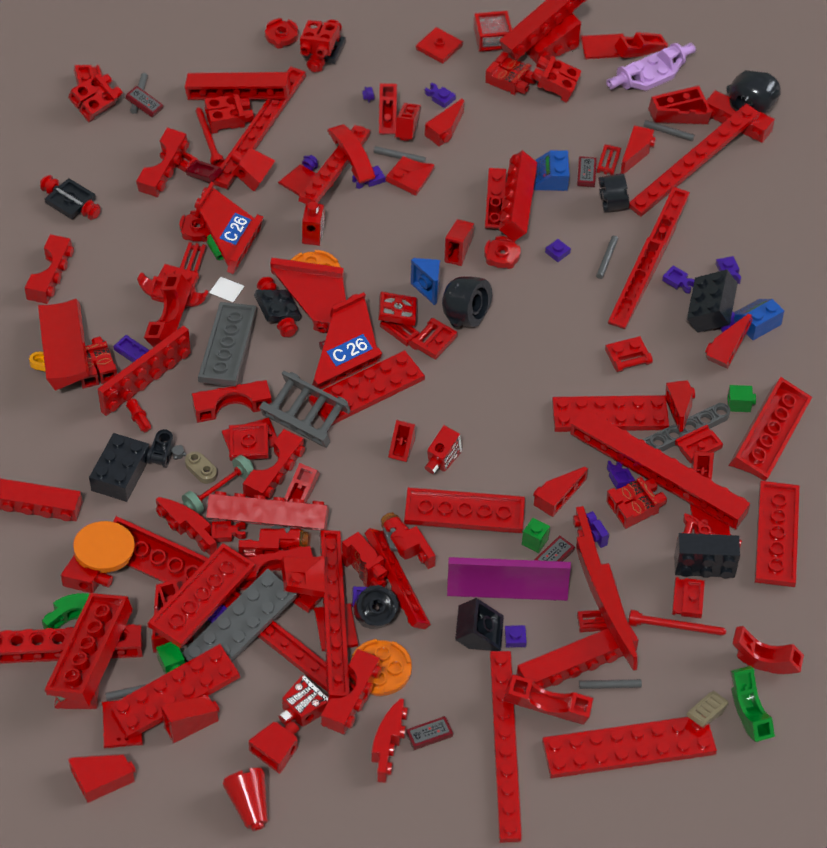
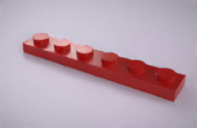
M369 528L365 532L368 543L376 551L377 557L381 555L384 558V568L387 570L386 578L389 580L392 586L391 589L400 602V607L408 618V623L414 628L427 629L431 624L395 554L390 550L383 531Z

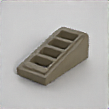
M712 691L689 710L687 716L701 727H704L724 713L728 701L715 691Z

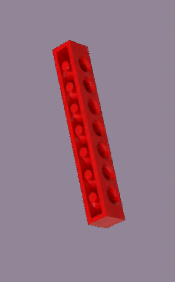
M129 624L125 626L120 639L124 640L118 641L111 658L143 657L141 625ZM73 627L65 629L46 628L44 630L1 631L0 664L58 661Z

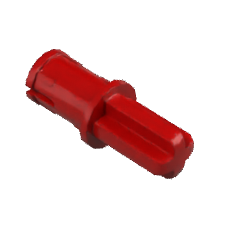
M130 399L127 401L126 407L132 415V420L137 423L141 431L144 433L148 432L151 429V425L146 418V412L141 409L136 399Z

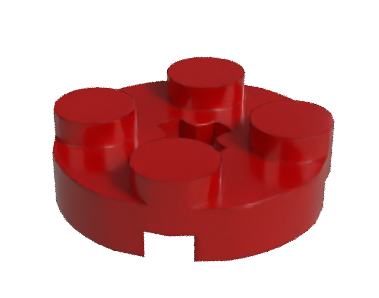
M282 18L271 20L266 25L265 38L275 48H283L298 40V26L289 19L288 21H282Z
M196 210L190 211V214L187 216L183 215L179 222L183 239L207 242L210 232L201 215L196 217Z
M507 236L495 237V240L491 242L489 240L485 245L484 256L486 263L490 266L511 269L520 259V246Z

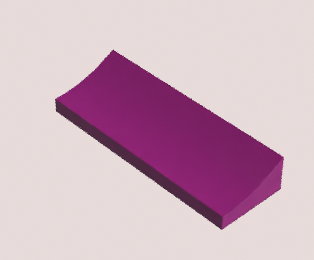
M449 557L447 596L568 601L571 562Z

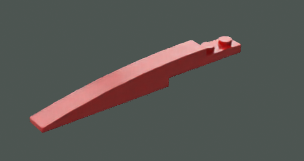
M676 187L672 188L651 235L647 238L608 320L609 324L623 329L627 327L672 238L690 192Z
M584 506L576 507V515L573 516L574 527H578L576 551L585 578L615 642L632 670H637L638 656L609 563L601 564Z

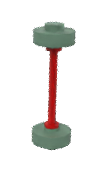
M238 455L232 460L234 472L200 496L192 491L186 492L182 495L183 505L200 515L204 512L202 500L209 496V494L216 491L236 475L246 480L252 470H254L251 461L243 455Z

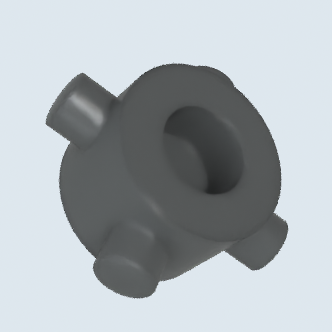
M182 445L172 448L173 459H181L183 456H186Z

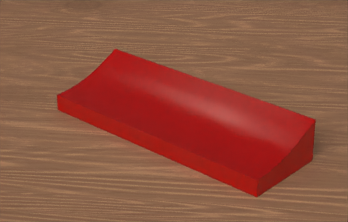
M77 298L59 304L38 305L45 372L48 382L56 391L89 377L81 309Z
M780 377L771 388L728 466L744 470L766 481L809 405L812 396Z
M116 516L113 522L128 529L134 539V552L126 566L160 582L176 580L180 589L208 559Z
M90 593L44 689L47 695L66 698L89 707L133 611L127 596Z

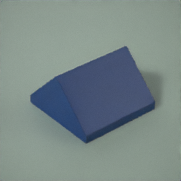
M413 258L411 259V284L435 305L438 298L440 260Z

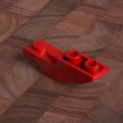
M489 168L485 228L499 229L505 193L506 169Z
M162 497L156 498L157 514L167 520L169 527L173 531L176 530L180 535L186 532L191 539L194 538L198 542L199 548L203 552L206 551L210 556L217 550L216 541L211 534V524L201 515L176 501Z
M399 699L387 712L373 742L372 762L379 763L377 782L386 783L387 775H391L392 762H389V756L394 755V747L399 746L400 738L404 739L405 726H402V720H407L408 707H404V699Z

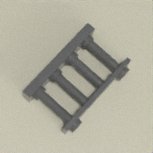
M283 370L282 376L286 383L273 403L267 404L264 401L259 407L262 414L327 448L330 444L327 431L341 410L348 414L350 413L348 402L342 397L336 398L301 380L293 372L288 373ZM292 386L301 389V393L290 410L286 412L281 411L279 406ZM308 394L317 397V401L306 418L301 421L296 419L295 414ZM325 402L334 406L321 428L316 429L312 427V421Z

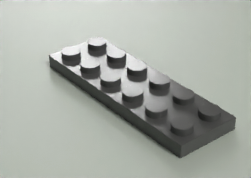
M220 302L198 375V382L236 386L257 311L255 305Z
M267 569L182 652L183 658L188 662L221 644L230 660L233 661L297 598V593L284 591L283 581Z

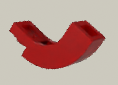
M744 626L736 627L732 644L738 649L737 657L742 662L755 669L774 674L801 672L804 654L794 644L783 646L767 645L758 641Z

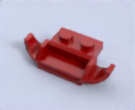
M164 264L158 277L154 276L152 280L148 279L142 272H140L137 278L142 290L152 300L164 303L161 287L165 275L182 274L192 285L184 309L202 304L209 293L208 290H205L204 293L196 292L195 285L199 279V273Z

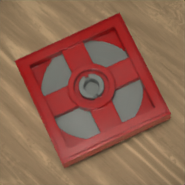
M380 292L378 320L415 326L417 298Z

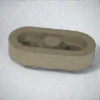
M191 452L186 455V468L200 482L209 484L216 480V467L199 452Z

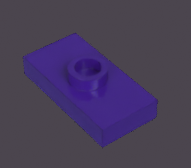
M127 335L113 346L116 352L131 362L136 361L149 351V349Z

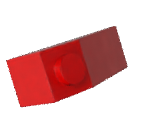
M380 83V135H395L397 84Z
M460 99L425 123V137L439 147L447 143L452 138L464 113V99Z
M403 104L396 120L395 137L403 141L413 138L421 105Z
M634 125L622 160L620 174H625L649 154L651 147L654 148L656 137H653V129Z
M747 314L717 336L712 343L708 344L705 353H707L706 356L709 361L724 368H729L753 321L752 315Z
M688 380L666 383V401L679 432H683L692 408V399H695V390L690 386Z
M299 463L284 497L285 501L293 502V499H302L306 503L320 475L318 470Z
M582 467L546 481L533 494L534 506L553 517L587 480L588 468Z

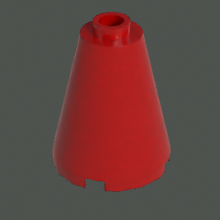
M250 768V773L238 771L224 778L222 783L246 828L258 831L263 829L264 824L267 823L265 773L262 768Z

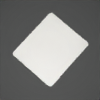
M220 277L210 293L234 302L244 286Z

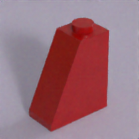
M456 220L445 238L444 262L462 266L474 236V223Z
M208 695L161 706L164 728L173 743L219 721L218 712H220L216 701H211Z
M125 755L72 757L68 759L70 770L87 803L135 782L133 774L136 773L132 761H127Z

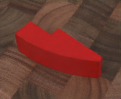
M636 32L633 37L620 36L614 45L621 58L645 56L661 51L669 46L661 34Z

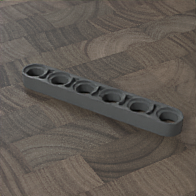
M725 403L715 404L688 417L686 425L694 426V430L704 425H708L709 429L728 420L730 407ZM724 410L726 414L719 415L716 411ZM707 417L711 421L705 423L701 421V418ZM673 424L642 440L663 452L675 446L677 438L694 430L684 428L683 432H679L677 425ZM675 432L679 434V437L673 438L669 434ZM661 440L663 445H655L653 441Z

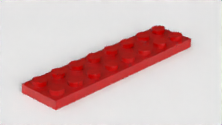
M689 717L542 738L551 779L716 755L717 752L710 725L707 724L701 727Z

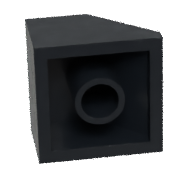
M478 598L458 605L455 640L468 649L501 651L504 615Z

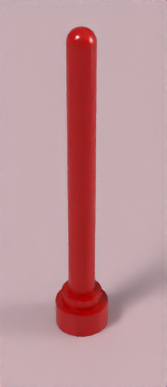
M198 107L196 108V114L211 153L210 163L220 167L224 162V158L217 152L203 110Z
M630 609L628 623L630 626L637 627V625L642 623L722 636L726 634V629L723 627L644 616L638 610Z

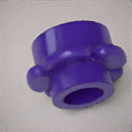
M365 86V90H362L363 99L368 100V103H370V101L375 100L372 87Z
M313 155L304 156L302 161L304 167L311 171L318 168V160Z

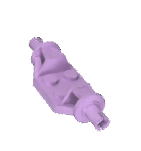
M673 43L670 47L662 49L660 52L625 67L621 66L617 69V76L607 79V86L613 89L622 85L625 89L633 87L647 91L672 80L681 65L685 64V56L695 53V46L689 43L681 47L678 43Z

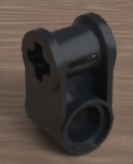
M163 429L156 433L147 454V464L155 463L162 465L164 468L168 467L172 448L174 447L171 431Z

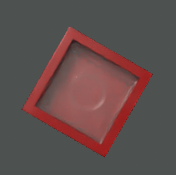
M508 11L474 13V32L479 51L503 49L499 40L512 30Z

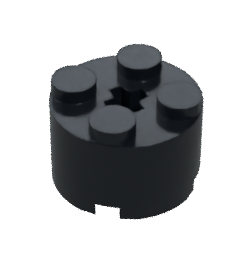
M614 174L599 177V185L602 187L599 189L600 199L604 201L602 202L603 211L609 212L629 208V195H627L626 189L628 188L625 175Z
M370 586L363 590L355 599L354 615L357 621L365 628H382L394 618L398 608L397 599L392 591L383 586ZM372 605H379V609L377 610V612L375 609H372Z

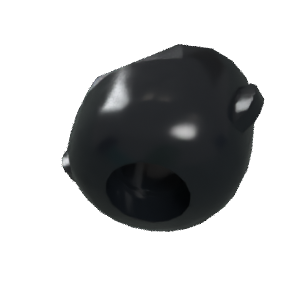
M745 70L726 88L730 102L736 111L747 103L758 112L766 113L781 95V87L778 80L765 72Z
M462 276L449 282L443 294L442 308L452 326L476 327L481 323L492 301V288L489 281L479 277Z

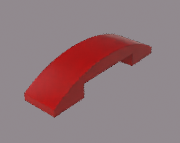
M344 124L329 128L327 130L334 143H338L352 165L351 171L359 184L375 179L369 158L354 133Z

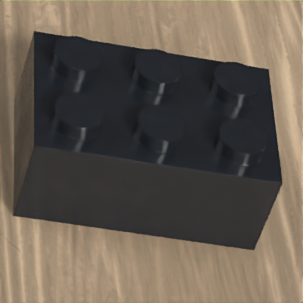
M728 269L699 276L694 280L687 320L697 333L730 325L738 283Z
M113 433L89 476L91 491L127 502L147 465V454L150 449L149 443Z
M679 533L674 554L675 575L683 577L735 578L740 559L739 536Z

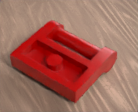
M431 318L427 322V326L415 338L409 341V346L414 350H420L436 360L455 340L458 332ZM432 330H436L424 343L422 342Z
M641 336L607 344L605 347L616 372L644 363L646 365L653 363L652 355L648 352Z

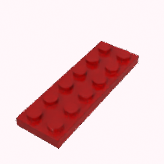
M183 325L98 388L101 412L107 416L111 412L116 411L124 402L129 401L151 382L159 379L167 370L172 369L182 359L187 358L191 353L189 329Z
M404 350L323 389V391L336 398H344L350 408L349 414L341 410L332 425L425 380V375ZM313 395L308 397L312 407L318 399ZM326 402L318 412V415L324 422L334 406Z
M666 395L552 397L555 432H570L571 423L583 408L595 412L599 417L611 421L615 426L626 431L663 430L669 427Z
M760 481L755 583L795 587L800 485Z
M408 487L404 524L522 533L525 497Z
M222 543L148 621V627L179 648H182L255 569V563Z
M218 644L116 701L110 707L130 740L163 722L161 706L204 695L209 696L241 677L221 644Z

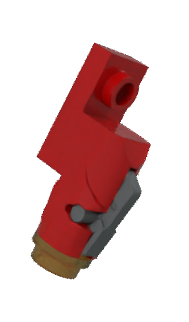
M393 512L387 513L381 518V527L391 551H397L405 560L418 556L419 561L422 564L424 563L427 569L435 567L436 555L417 526L408 529L399 516Z
M273 525L271 529H260L259 541L251 539L239 540V553L248 558L259 554L275 553L280 549L285 551L300 546L306 547L308 546V532L297 528Z

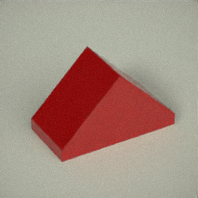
M396 420L388 458L408 461L415 442V424Z
M694 451L691 468L697 473L711 480L714 452Z

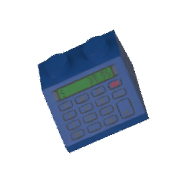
M550 150L535 160L537 161V169L533 190L568 191V150Z
M757 299L734 312L735 322H738L747 314L752 315L753 321L746 333L752 340L779 327L784 316V310L773 299Z

